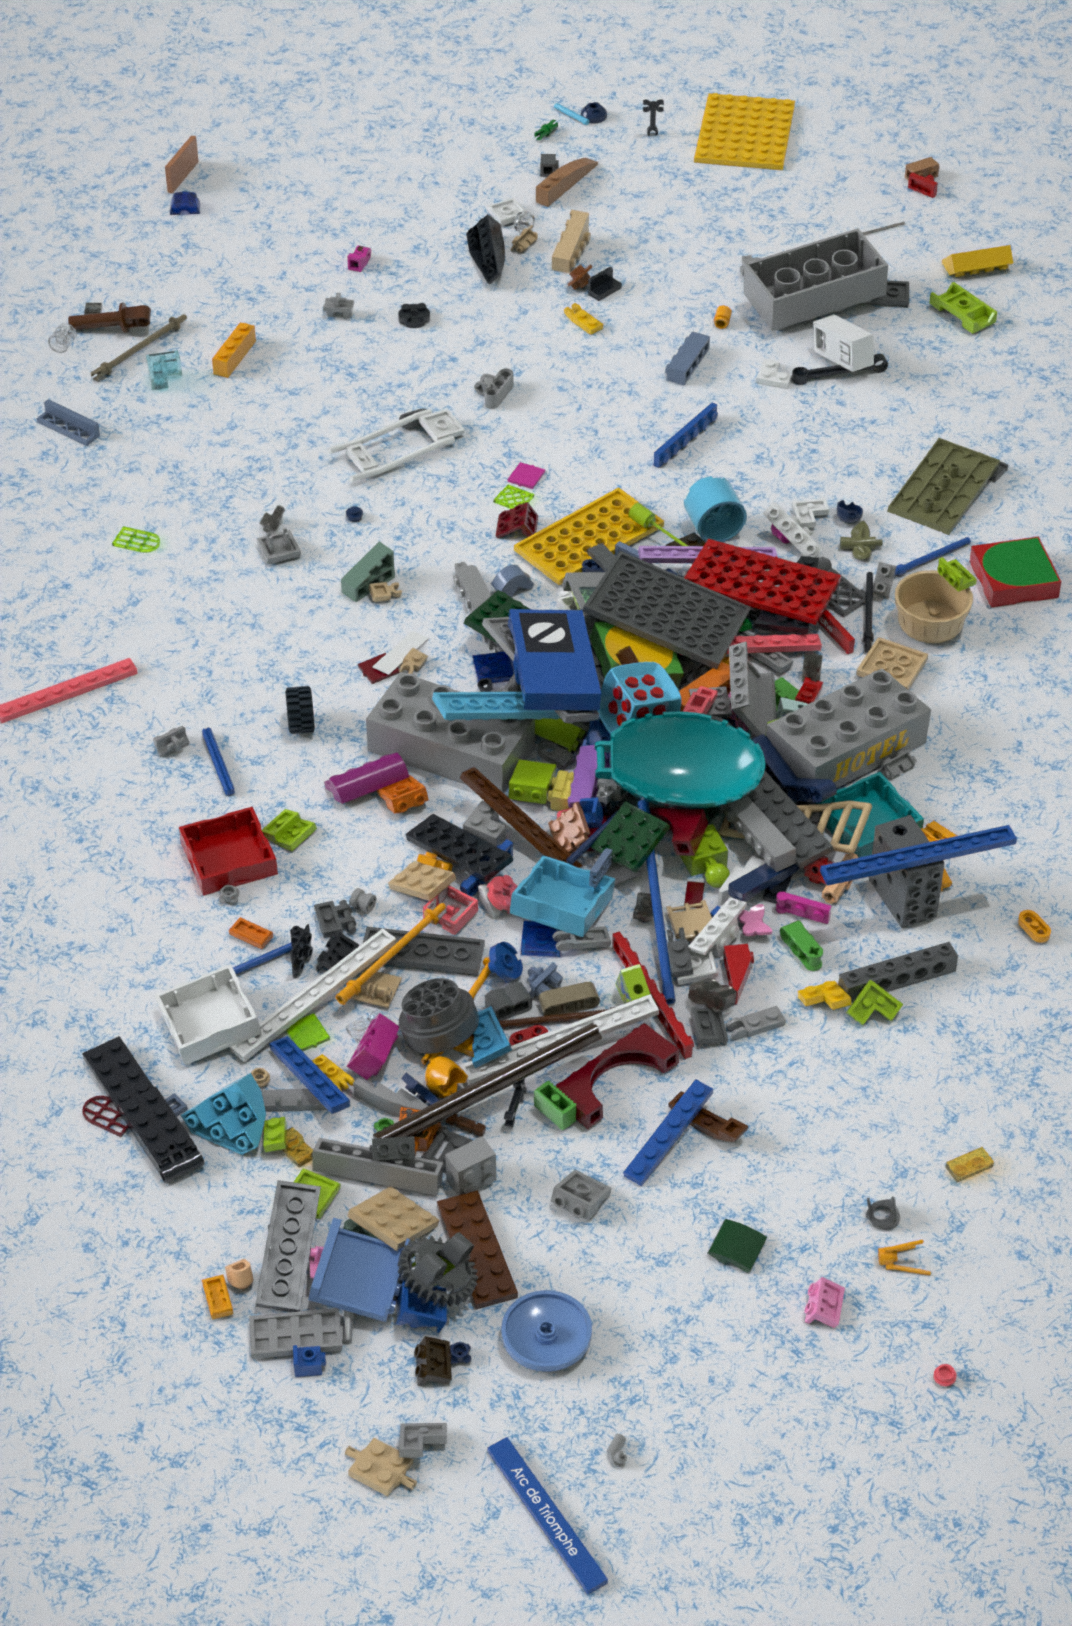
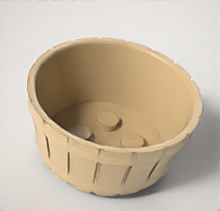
M925 570L909 574L898 583L895 589L898 622L902 630L909 637L925 643H942L953 639L962 630L965 619L973 604L971 589L967 588L958 592L936 570Z

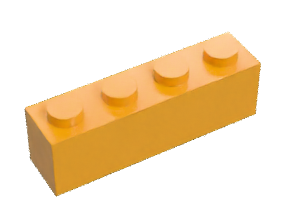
M241 322L238 324L212 358L214 375L229 378L256 342L254 325Z

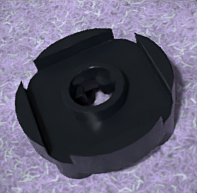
M425 303L403 304L398 312V320L401 324L402 322L406 324L408 328H420L424 326L425 322L428 323L430 321V311Z

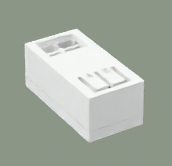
M836 315L813 322L814 351L852 372L874 365L872 333Z

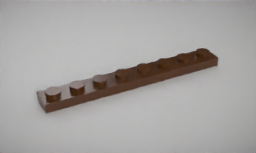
M472 767L462 772L460 779L540 853L567 863L566 859L571 854L477 768ZM578 861L573 864V866L578 868L583 866Z

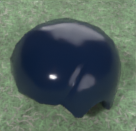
M841 500L837 503V516L846 523L857 522L863 516V508L855 505L854 502L846 505L845 501Z

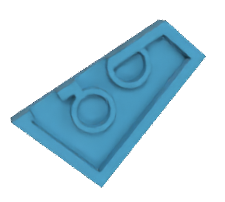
M491 1006L478 1012L479 1023L473 1033L474 1043L472 1044L474 1051L472 1063L475 1068L512 1051Z

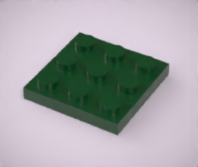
M625 801L591 848L599 854H602L606 848L611 849L612 861L637 873L670 829L668 823Z

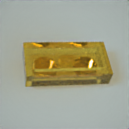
M980 1147L947 1161L945 1168L956 1182H960L992 1168L994 1161L985 1149Z

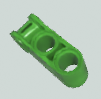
M797 920L781 927L779 932L782 940L790 947L793 954L799 958L805 968L810 971L820 970L822 967L821 957L823 956V949L805 929L802 922Z

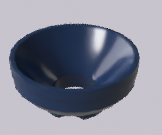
M593 102L588 103L582 108L581 116L589 119V123H601L606 120L607 111L600 103Z

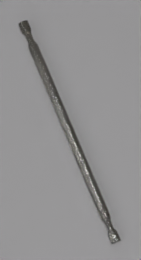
M905 222L892 224L889 226L877 228L862 233L864 235L871 234L874 232L897 227L899 225H904Z

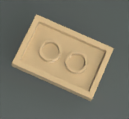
M414 861L402 872L395 875L388 882L391 890L431 901L455 881L456 876L454 872Z

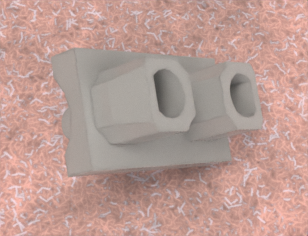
M336 293V297L325 299L323 311H326L328 317H334L337 312H342L343 318H350L354 300L343 298L341 293Z
M882 562L878 563L873 584L874 594L890 596L897 566Z
M184 726L173 728L168 733L153 738L158 756L160 757L173 751L178 752L181 750V747L190 743Z

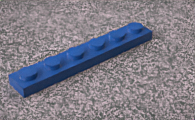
M710 403L654 452L653 466L660 468L664 463H667L672 456L676 455L688 442L695 438L702 430L706 429L711 422L715 421L718 416L717 404Z
M288 1036L270 1043V1050L331 1114L350 1107V1100Z
M695 1079L624 1170V1177L642 1187L711 1097L713 1088Z

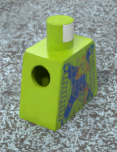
M640 964L620 971L615 985L624 1004L650 995Z

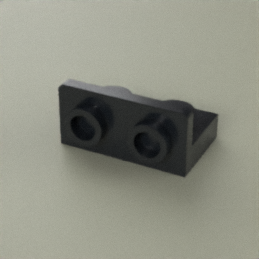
M340 932L335 938L331 936L325 945L328 948L327 951L323 950L317 958L319 964L316 969L320 970L323 966L331 969L358 948L359 944Z

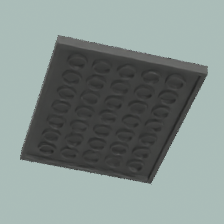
M619 551L587 600L582 611L608 624L617 626L624 631L631 632L717 670L729 646H731L747 618L751 607Z

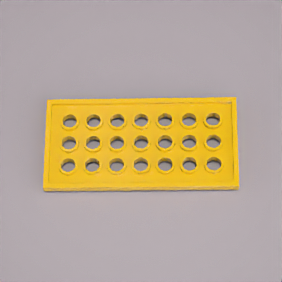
M618 487L514 545V551L556 584L561 585L566 573L582 572L583 561L592 559L587 554V549L603 543L615 554V544L619 541L630 546L658 529L655 526L644 528L628 516L631 507L639 502ZM655 514V523L664 527V520Z

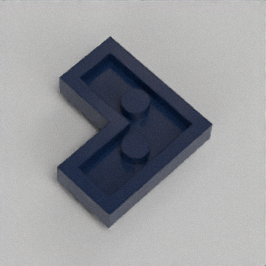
M407 1072L401 1078L407 1084L405 1088L413 1095L418 1093L416 1097L425 1104L428 1101L430 1103L428 1106L440 1100Z

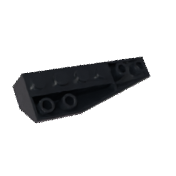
M487 214L474 227L468 230L466 236L469 253L487 283L491 284L502 273L505 262V246L501 224Z

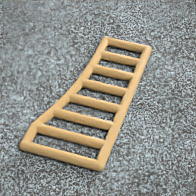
M857 801L796 805L808 819L812 812L823 811L817 829L822 834L832 810L844 809L830 843L834 851L846 853L855 852L872 809L870 803ZM852 809L863 810L850 844H838ZM725 815L719 829V834L721 836L745 839L744 835L738 833L737 830L728 829L731 822L727 820Z

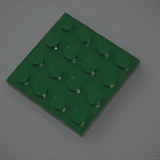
M497 590L469 614L463 624L497 643L482 625L483 619L509 617L510 609L530 608L523 605L520 601L511 598L505 592Z

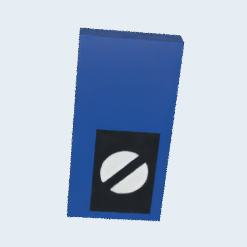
M510 609L508 628L512 633L515 645L513 667L515 680L518 685H521L524 710H600L601 690L583 611Z

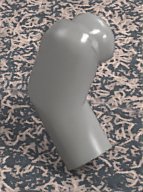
M616 1434L607 1449V1454L612 1464L616 1466H622L627 1461V1455H624L623 1451H621L626 1441L622 1434Z

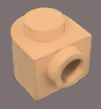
M246 1259L225 1266L228 1283L233 1287L246 1289L253 1283L251 1265Z

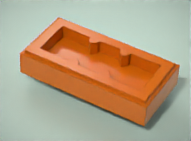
M241 917L229 929V935L260 949H263L273 938L272 931Z

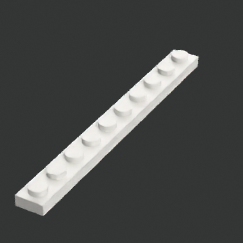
M382 928L259 1023L262 1034L231 1046V1052L243 1062L247 1061L397 943L396 938Z
M650 994L511 1046L512 1051L477 1068L474 1067L472 1061L464 1063L460 1067L468 1075L466 1083L469 1086L592 1022L598 1026L599 1033L602 1036L659 1014V1009Z

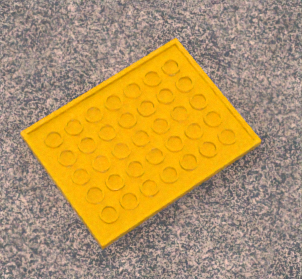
M708 93L694 163L783 170L795 101L790 99L782 100Z

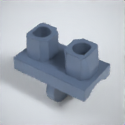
M554 962L545 970L542 967H531L528 970L529 978L527 981L531 983V991L528 993L532 998L535 995L539 996L544 991L551 990L547 986L548 983L555 988L562 983L563 977L556 971L558 965Z

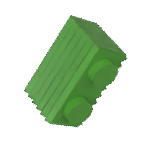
M551 1081L545 1082L534 1090V1106L561 1130L576 1122V1103L570 1101V1098L565 1096V1093H562V1091H559V1088L553 1086Z

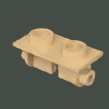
M533 225L528 229L525 228L519 237L516 236L513 239L511 251L515 248L519 253L524 252L537 240L538 234L531 230Z

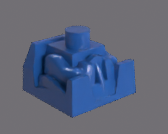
M403 1281L397 1298V1325L408 1324L411 1328L436 1327V1333H440L447 1322V1303L444 1307L440 1303L434 1306L432 1301L426 1302L425 1298H418L416 1292L411 1293V1288L405 1287L406 1281ZM434 1285L432 1289L433 1291L447 1292V1288Z

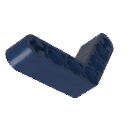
M761 734L751 739L755 744L758 743L763 751L765 771L792 801L819 803L837 794L836 785L832 780L797 778L766 735Z

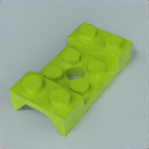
M952 282L948 290L939 296L934 292L930 293L929 304L939 311L946 309L962 320V327L972 334L996 323L997 311L955 282Z

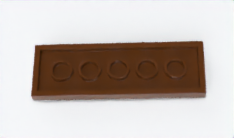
M478 1190L436 1201L449 1240L456 1233L460 1232L474 1245L469 1262L475 1263L473 1269L477 1270L476 1276H478L477 1285L471 1295L475 1309L518 1298V1291Z

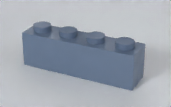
M692 331L689 337L685 338L684 344L679 347L677 354L673 355L670 364L666 365L667 381L682 385L687 383L709 351L710 336Z

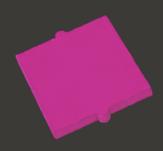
M520 462L507 479V482L533 489L544 475L545 469Z

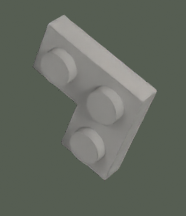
M401 1423L399 1458L413 1459L423 1457V1444H447V1423Z

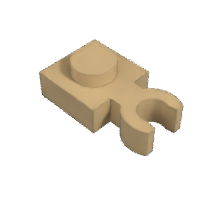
M387 582L373 583L368 588L373 602L390 600L391 596L400 597L402 594V590H395L399 588V583L396 582L392 583L391 586H388Z
M412 648L404 657L399 672L407 670L409 671L408 674H413L414 670L419 671L427 661L428 656Z

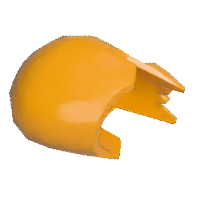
M438 1056L432 1059L425 1071L426 1086L429 1091L439 1098H445L451 1095V1093L457 1092L458 1083H466L468 1080V1075L464 1070L447 1057Z

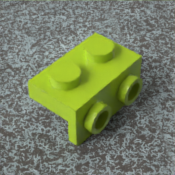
M943 557L939 558L937 572L958 592L976 585L977 579L956 559L947 562Z

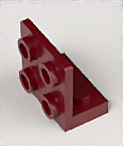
M528 502L505 510L498 516L495 536L500 538L520 529L523 535L529 537L537 531L539 516Z

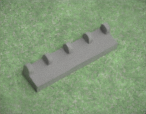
M308 1089L261 1090L265 1111L327 1110Z

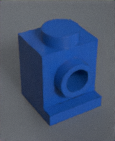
M293 1345L295 1377L322 1375V1366H326V1354L321 1352L320 1346L298 1348L297 1345Z

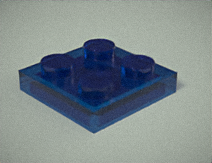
M505 651L472 655L477 682L483 678H489L492 683L507 682L514 674L510 657Z

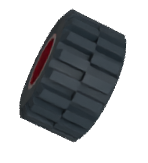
M310 686L286 688L289 732L291 734L314 732L315 723Z

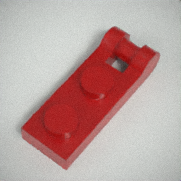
M805 677L804 683L795 697V701L810 704L817 700L821 693L823 682L819 680L815 682L811 678Z

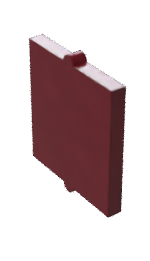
M386 653L358 664V668L363 672V676L367 677L372 684L400 673L398 667L389 675L373 668Z

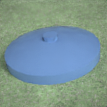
M552 1290L531 1292L517 1299L507 1309L501 1326L502 1341L508 1354L522 1366L543 1372L561 1370L576 1363L588 1350L592 1337L591 1319L584 1306L572 1296Z

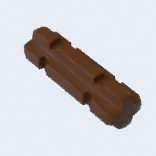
M458 1114L446 1118V1123L453 1126L456 1124V1127L470 1133L474 1132L475 1135L480 1137L486 1131L484 1124L479 1122L476 1124V1121L461 1115L458 1117Z

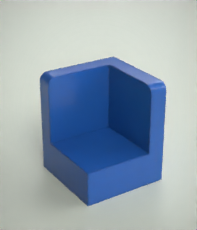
M599 798L580 799V805L588 828L600 827L603 822L604 811Z

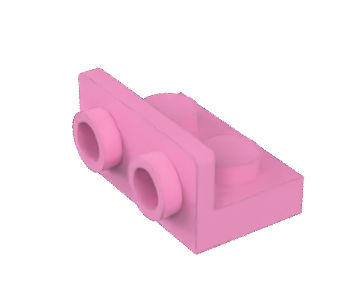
M824 1277L812 1283L808 1289L809 1300L804 1310L806 1314L805 1323L810 1324L816 1319L833 1328L838 1326L845 1287Z

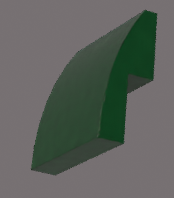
M725 1219L707 1254L724 1265L730 1262L748 1273L752 1269L767 1236L744 1224Z

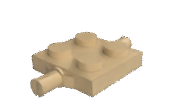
M373 1438L362 1451L350 1445L345 1450V1455L355 1459V1462L348 1470V1476L386 1496H389L392 1490L400 1484L409 1487L411 1490L415 1488L417 1481L406 1476L408 1469L413 1464V1459L399 1458V1450L376 1438Z

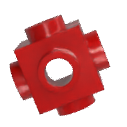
M823 856L804 867V870H806L804 876L809 877V881L820 884L822 882L826 884L820 873V867L834 862L829 861L827 856Z

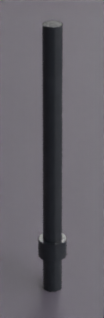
M872 572L866 573L865 632L863 633L864 651L866 653L869 652L874 641V634L872 632Z

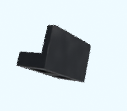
M608 267L588 279V295L598 301L622 288V283L613 278L612 267Z

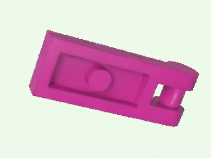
M779 892L777 894L776 911L783 914L787 912L817 922L829 923L831 905L786 892Z

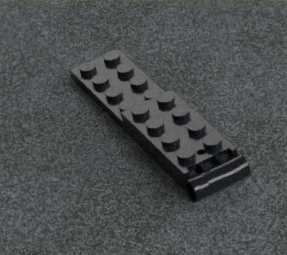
M120 1036L82 1053L88 1067L145 1151L164 1183L171 1182L205 1165L201 1153L197 1150V1146L158 1088L152 1085Z

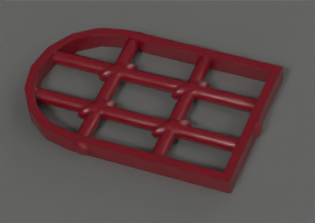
M95 1096L87 1100L82 1109L85 1120L122 1137L129 1127L116 1122V1119L121 1117L118 1111L108 1107V1104L112 1103L110 1098L107 1096ZM96 1100H106L107 1102L101 1104ZM93 1103L102 1108L95 1112L86 1107ZM103 1110H108L116 1115L113 1119L101 1115ZM85 1111L95 1116L92 1119H90L86 1116ZM100 1117L110 1123L105 1126L95 1120ZM115 1124L123 1128V1130L118 1132L110 1127Z

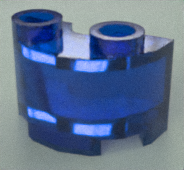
M186 191L174 193L170 201V215H180L182 211H187L189 214H200V201L197 194Z

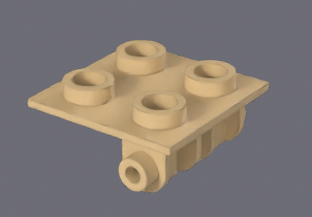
M377 971L361 986V992L358 995H354L351 999L388 1008L402 977Z

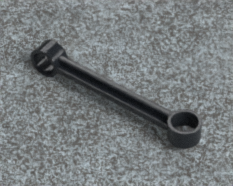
M875 354L874 365L857 371L873 369L877 373L883 372L888 367L887 359L883 354ZM878 361H883L880 365H875ZM841 365L810 370L805 367H796L792 370V381L795 384L802 385L807 383L808 379L852 371Z

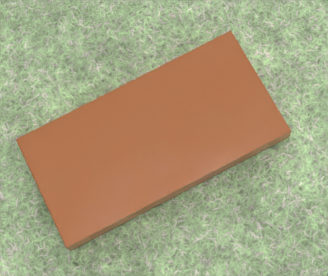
M191 135L165 166L168 193L173 194L199 162L196 136Z

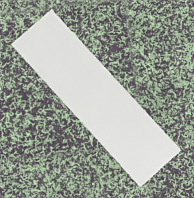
M411 631L381 658L373 668L389 675L403 662L404 657L412 648L418 649L429 638Z

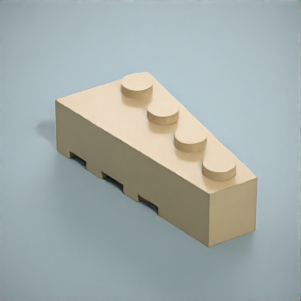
M572 209L570 220L567 219L565 231H562L560 242L557 243L552 255V270L570 273L572 268L575 267L577 259H580L581 252L585 250L586 243L590 241L591 237L589 232V213Z

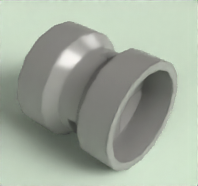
M356 888L351 894L349 905L354 908L359 907L365 913H370L375 907L377 899L375 895L371 893L365 894L364 890Z

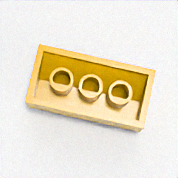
M1011 245L955 253L941 260L949 276L955 275V277L964 276V273H970V275L978 274L982 270H985V273L992 272L995 268L1005 270L1014 263Z

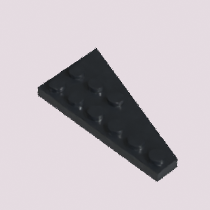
M801 556L797 561L799 564L818 569L819 558ZM763 610L754 622V629L808 634L809 623Z

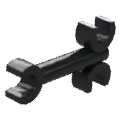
M645 99L643 100V105L648 106L643 107V112L650 111V126L647 128V135L650 136V132L655 131L657 136L656 110L658 112L664 111V107H659V105H664V100L659 99L650 102Z
M525 1079L513 1084L515 1090L509 1109L504 1114L505 1126L507 1127L514 1126L519 1102L524 1101V1094L527 1092Z

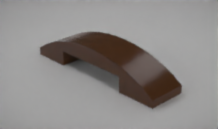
M680 1091L668 1103L671 1110L683 1096L684 1092ZM703 1107L689 1124L706 1135L728 1142H736L748 1130V1125L732 1117L727 1121Z

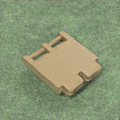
M705 900L696 904L689 905L684 903V906L666 907L676 939L680 938L678 931L679 928L683 927L685 939L693 941L695 936H698L712 919Z

